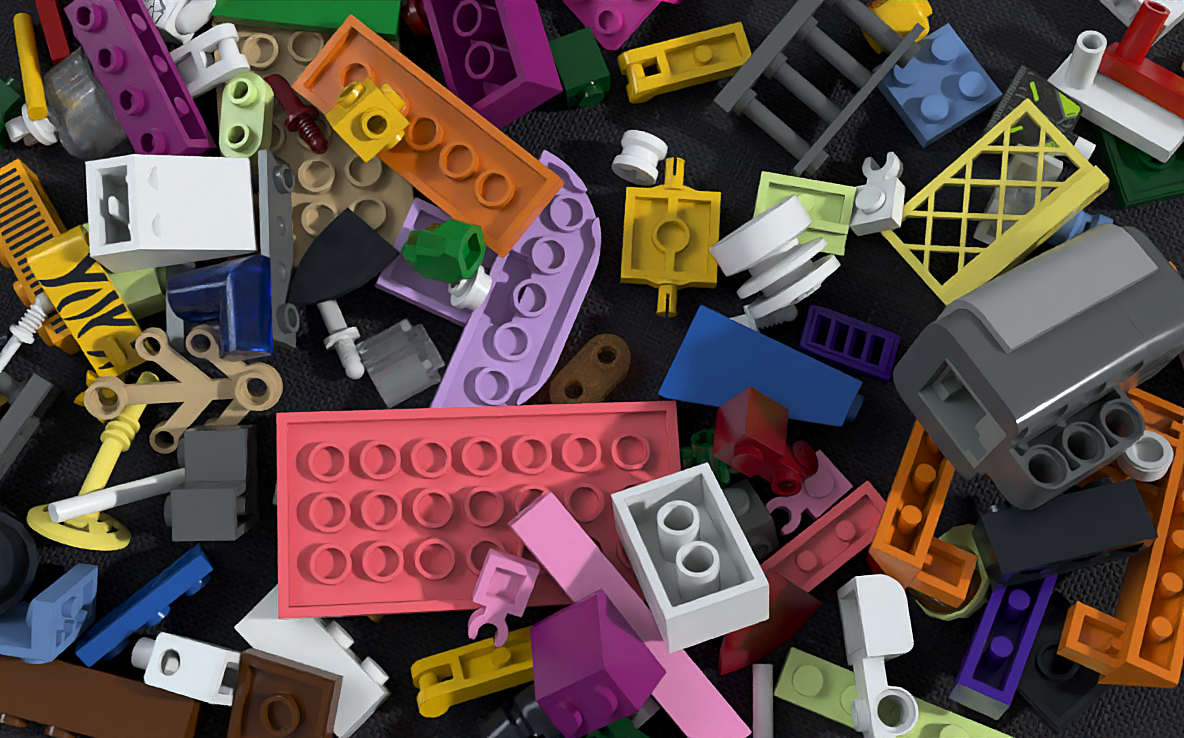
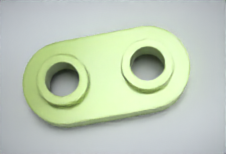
M244 72L231 78L226 84L222 96L219 147L225 157L249 158L251 167L258 164V151L270 150L274 93L271 86L255 73ZM246 91H248L247 94H246L243 98H241L242 95H243ZM245 133L243 140L237 143L238 137Z

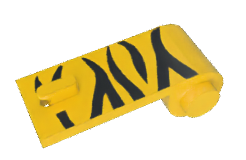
M82 225L26 252V259L33 274L99 377H116L147 361L138 355L135 348L136 340L143 331L106 273V267L90 257L89 232ZM145 338L146 347L155 351L148 339Z

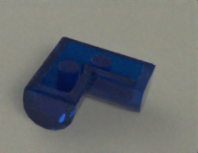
M252 255L178 272L171 276L167 285V297L170 307L177 317L191 323L218 317L220 359L237 362L273 355L271 258L264 255Z

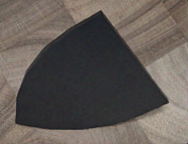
M347 207L313 240L302 257L292 280L289 303L296 307L316 305L329 300L334 301L336 298L361 286L367 292H375L379 289L375 287L379 278L378 274L400 255V252Z

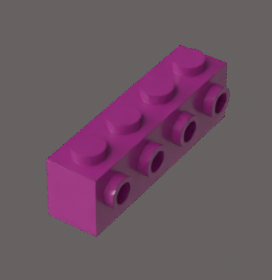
M74 0L64 8L73 26L74 36L82 44L93 66L94 75L103 86L114 108V115L119 124L124 128L135 150V154L205 157L217 148L143 0Z

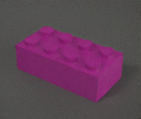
M423 0L448 90L499 130L563 91L536 0Z

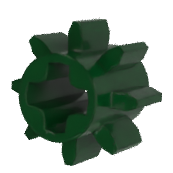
M715 429L699 431L691 437V447L680 448L682 469L686 470L708 462L720 488L724 489L731 484V473L741 472L712 455Z

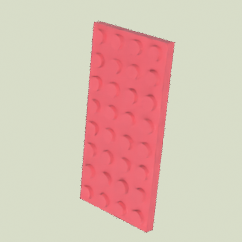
M676 401L276 413L279 620L478 610L484 605L472 602V593L489 548L539 564L540 571L526 608L571 605L573 602L507 525L508 522L545 491H550L554 494L641 600L647 602L617 534L611 494L681 471Z

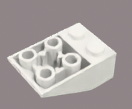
M132 154L85 162L90 257L113 273L258 252L251 161L249 158Z

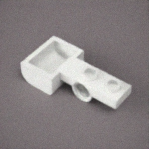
M883 574L855 576L837 590L848 666H853L858 696V699L852 700L851 703L853 724L857 732L863 731L864 738H896L898 735L909 732L918 719V706L914 697L903 688L888 686L884 662L905 654L913 648L914 640L907 597L900 583L890 576ZM882 698L893 700L899 707L900 718L894 727L886 726L878 717L877 707Z

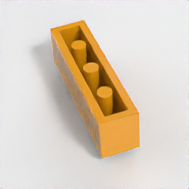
M18 158L0 168V262L6 269L12 268L18 279V281L13 283L14 290L25 306L30 308L29 306L34 304L36 297L39 294L45 293L27 262L26 252L67 232V229L37 175ZM54 307L47 313L48 316L44 317L45 320L41 321L42 325H38L39 329L36 330L49 347L56 345L69 355H73L80 351L81 347Z

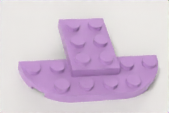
M543 150L538 160L557 174L565 184L504 259L486 246L481 266L484 267V273L491 276L492 283L487 297L476 310L472 311L466 307L458 309L452 306L450 302L451 293L448 292L449 283L423 277L415 272L405 259L401 247L407 241L410 231L426 229L434 223L443 224L448 219H453L442 209L415 197L393 245L400 252V255L381 271L375 284L376 288L464 327L429 408L520 405L543 386L558 362L598 265L601 251V227L599 217L596 218L592 204L586 194L587 188L582 180L566 163L546 150Z

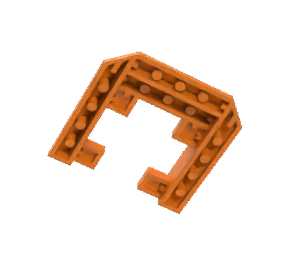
M1134 387L1125 394L1142 414L1145 430H1150L1163 436L1170 443L1173 450V460L1163 477L1150 482L1134 479L1158 537L1144 554L1129 557L1114 617L1079 601H1076L1068 609L1057 654L1100 673L1098 684L1173 689L1179 683L1184 659V408ZM916 418L868 552L885 574L898 581L904 590L907 587H911L958 608L965 600L978 556L933 537L955 468L946 459ZM1116 458L1110 464L1075 485L1082 488L1086 484L1101 478L1111 477L1114 482L1131 479V477L1122 471ZM987 474L983 476L987 479H990V477Z

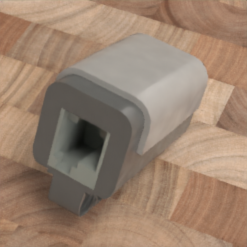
M1111 223L1100 224L1024 262L948 304L937 320L923 329L895 366L893 380L896 390L946 459L949 460L962 477L972 480L978 475L982 477L987 474L1002 495L1013 506L1024 510L1038 508L1113 462L1143 436L1145 431L1144 418L1125 393L1155 376L1184 350V279L1177 272L1172 262L1168 261L1146 234L1137 228L1126 225L1116 226Z

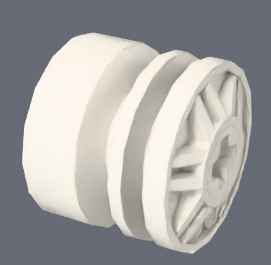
M796 194L787 197L762 212L709 249L726 277L746 269L752 275L737 290L740 299L746 298L760 290L763 292V295L747 307L754 320L772 312L783 311L800 302L821 286V283L840 266L834 254L827 255L815 262L811 261L810 258L827 245L823 237L813 239L802 245L797 239L813 221Z

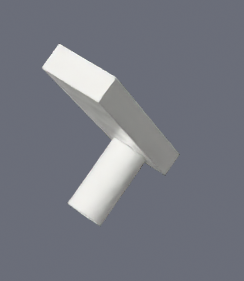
M1097 31L1081 33L1077 38L1073 53L1046 81L1042 94L1058 102L1056 89L1080 107L1078 113L1080 116L1159 161L1166 163L1184 141V119L1097 71L1107 45V40Z

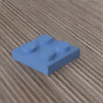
M949 23L917 42L921 48L903 69L894 64L877 84L882 94L923 148L996 104L1003 95ZM880 65L873 69L872 74H874V72L880 67Z

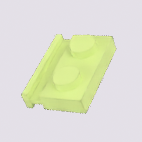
M762 171L753 218L787 197L796 194L813 221L797 237L801 245L813 239L823 237L827 245L819 252L844 256V247L849 230L856 187Z

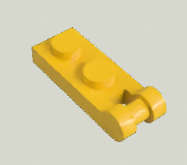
M737 22L632 49L619 55L617 61L621 74L626 75L629 82L626 86L629 101L638 104L652 99L655 95L733 76L752 54L742 23ZM656 65L658 74L646 77L644 69Z
M533 625L508 632L507 640L500 648L494 646V637L416 661L411 667V676L414 686L420 689L417 695V703L421 715L430 718L438 717L444 714L452 705L533 681L534 673L530 629ZM453 675V679L441 682L443 678Z

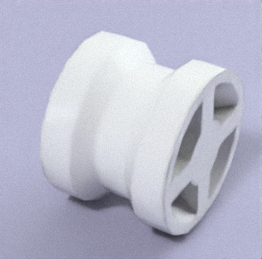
M628 130L624 133L621 140L623 151L614 158L612 170L619 177L629 182L643 186H652L658 177L656 166L659 161L665 159L668 147L662 140L652 134L638 130Z

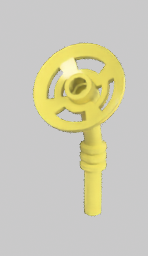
M145 371L141 373L136 383L159 382L160 380L155 374ZM147 404L126 405L117 417L110 419L100 437L103 444L78 496L105 488L120 453L127 451L131 445L130 442L134 440L135 434L140 428L138 420ZM49 504L31 508L26 518L28 525L37 533L59 543L83 549L99 551L118 550L125 548L131 538L130 531L124 525L101 511L63 521L64 525L53 523L49 511H46ZM112 526L118 529L116 532L107 533L112 529Z

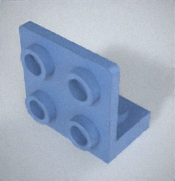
M78 563L31 602L20 601L0 615V654L20 657L23 662L29 664L52 662L95 622L98 566Z

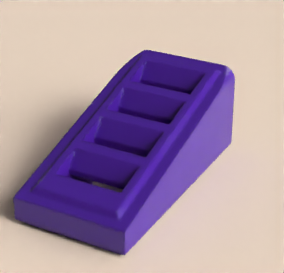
M810 304L805 315L796 350L830 367L888 382L900 335L839 312ZM820 326L828 328L824 346L815 343ZM838 331L847 334L842 353L833 350ZM856 336L865 339L860 359L851 356ZM874 342L884 344L878 366L869 363Z

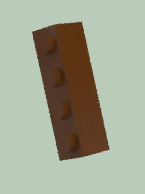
M0 654V723L27 727L29 720L46 724L44 734L57 738H76L77 733L95 738H198L208 702L148 685L142 679L92 666L88 668L85 664L58 657L52 662L29 664L23 662L20 657Z

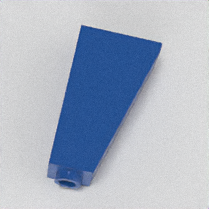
M700 305L657 394L666 400L719 408L751 386L789 409L788 420L830 427H842L844 420L853 422L864 400V396L858 393L863 383L862 381Z

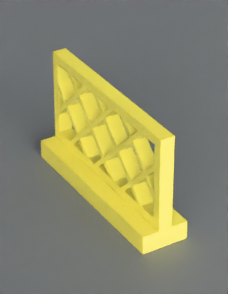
M1027 98L903 206L901 223L907 218L927 219L925 245L904 244L893 232L894 229L881 231L880 233L947 307L954 300L1013 269L1108 189L1110 179L1096 165L1093 167ZM1028 115L1040 128L1039 147L1009 146L1011 128ZM1004 135L1003 146H991ZM1046 135L1057 147H1045ZM982 153L1003 154L1001 180L971 179L973 161ZM1009 154L1038 155L1037 180H1007ZM1044 155L1067 156L1078 168L1064 182L1042 181ZM966 168L965 179L954 178ZM944 186H965L962 213L935 212V194ZM971 187L1000 188L998 214L969 213ZM1006 188L1036 189L1034 208L1025 215L1004 214ZM1042 189L1054 190L1041 201ZM928 201V211H916ZM933 219L962 220L960 247L931 245ZM968 220L997 221L996 240L987 248L966 247ZM1003 222H1016L1002 234ZM911 251L924 252L923 264ZM931 252L959 254L958 272L941 286L929 272ZM965 254H978L965 265Z

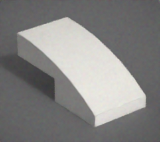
M1012 154L1008 161L1007 180L1036 181L1038 155ZM1044 155L1042 181L1056 182L1063 169V161ZM995 187L984 214H998L1000 188ZM1006 188L1004 214H1027L1034 208L1036 189ZM1051 189L1041 190V201L1048 196ZM979 221L973 238L990 245L996 240L997 221ZM1003 222L1002 234L1016 222Z

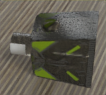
M1021 63L978 140L1028 98L1088 160L1096 144L1072 132L1083 112L1082 106L1031 68ZM1026 115L1011 128L1009 146H1017L1019 143L1024 146L1039 147L1040 128ZM1004 135L991 146H1003ZM1046 135L1045 147H1057ZM982 153L978 158L1002 165L1003 154ZM1048 155L1075 166L1067 156Z

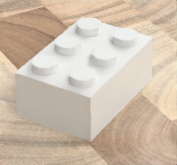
M708 462L611 494L617 534L669 654L769 619V583Z

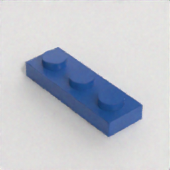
M200 542L81 634L77 639L75 654L88 668L100 658H103L104 661H109L117 656L128 645L130 641L127 638L142 625L146 629L153 627L169 613L171 608L168 605L183 593L187 597L195 594L208 583L211 578L209 573L213 570V560L210 553Z

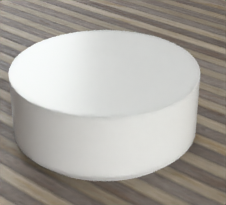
M1145 430L1143 436L1117 458V462L1122 471L1131 478L1145 482L1155 481L1166 474L1173 460V450L1170 443L1163 436L1156 432Z

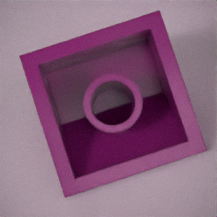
M602 588L535 623L530 629L536 702L565 738L581 737L638 712L666 674V670Z

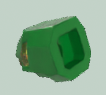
M448 219L443 224L432 223L426 229L410 231L407 241L401 247V251L412 269L423 277L453 283L470 279L483 261L486 245L480 225L457 219Z

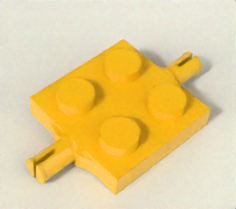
M674 157L665 160L664 185L652 188L626 187L621 283L648 284L658 288L656 314L661 317H665L666 299H669L668 317L677 316L678 289L686 287L716 288L718 263L709 249L719 242L721 192L696 191L690 187L683 186L685 160L677 158L676 175H673Z

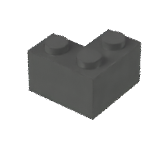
M199 425L185 430L184 438L179 440L177 449L178 464L180 468H185V482L170 489L171 496H167L164 506L165 523L168 527H172V541L236 540L260 522L256 425Z

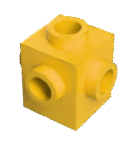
M369 77L365 78L361 83L354 81L346 86L336 99L338 104L325 115L331 127L365 163L372 159L381 149L387 151L393 148L404 136L405 131L403 129L410 124L400 111L406 105L401 97L387 82L379 88Z

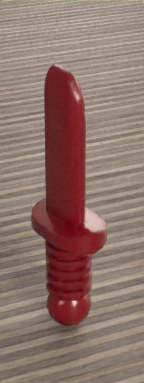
M275 73L265 77L264 80L271 86L275 97L288 115L284 122L288 131H299L315 154H324L328 150L329 143L315 123V120L319 117L317 109L312 105L305 107L283 76Z

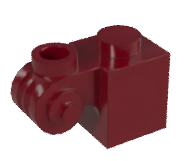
M749 386L718 408L712 455L750 478L758 475L769 481L771 489L776 494L781 496L797 495L802 489L803 481L816 474L819 467L816 453L808 443L802 440L796 441L790 446L786 443L789 409L755 388Z

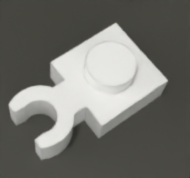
M889 152L886 164L880 169V166L873 158L868 157L862 166L863 174L867 177V184L856 186L849 227L857 236L900 228L906 189L899 180L903 172L902 162L894 152Z

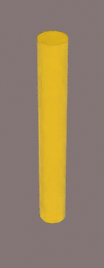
M18 13L14 16L13 23L27 113L30 119L40 121L47 117L48 111L33 21L29 14Z

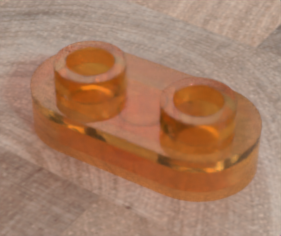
M600 334L593 337L553 379L550 385L551 403H601L629 371L631 354L626 342L613 334ZM610 350L615 354L616 359L610 364H603L598 360V354L601 351ZM573 384L579 385L583 389L582 395L577 399L568 398L564 393L568 386Z

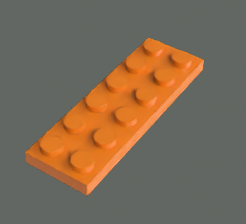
M350 14L291 87L326 115L338 104L336 101L338 95L350 83L354 81L361 83L365 78L369 77L380 88L387 82L406 103L400 111L410 124L403 129L405 131L404 136L393 148L387 151L381 149L375 156L451 218L480 225L485 245L504 259L563 187L564 181Z

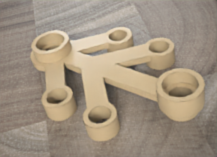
M202 324L194 327L186 338V348L195 357H206L229 378L211 379L169 346V337L162 329L151 327L144 330L136 340L135 348L138 355L145 360L156 362L179 381L124 384L119 378L102 376L96 379L86 390L84 404L91 415L99 419L108 420L117 417L126 405L183 402L169 420L162 421L155 426L149 437L150 444L155 451L168 454L177 449L179 440L183 438L184 431L187 430L212 400L233 399L219 418L208 419L204 425H238L250 410L263 411L273 407L282 394L283 383L279 373L270 365L262 362L245 364L219 343L217 331L209 325ZM198 334L207 336L210 339L211 346L208 348L199 347L195 343L194 336ZM153 337L157 339L161 346L160 350L152 351L148 349L145 345V338ZM255 378L263 380L267 389L262 392L254 390L250 385V380ZM107 387L114 390L118 399L112 401L105 398L102 388ZM167 431L171 433L174 437V442H163L159 438L158 432Z

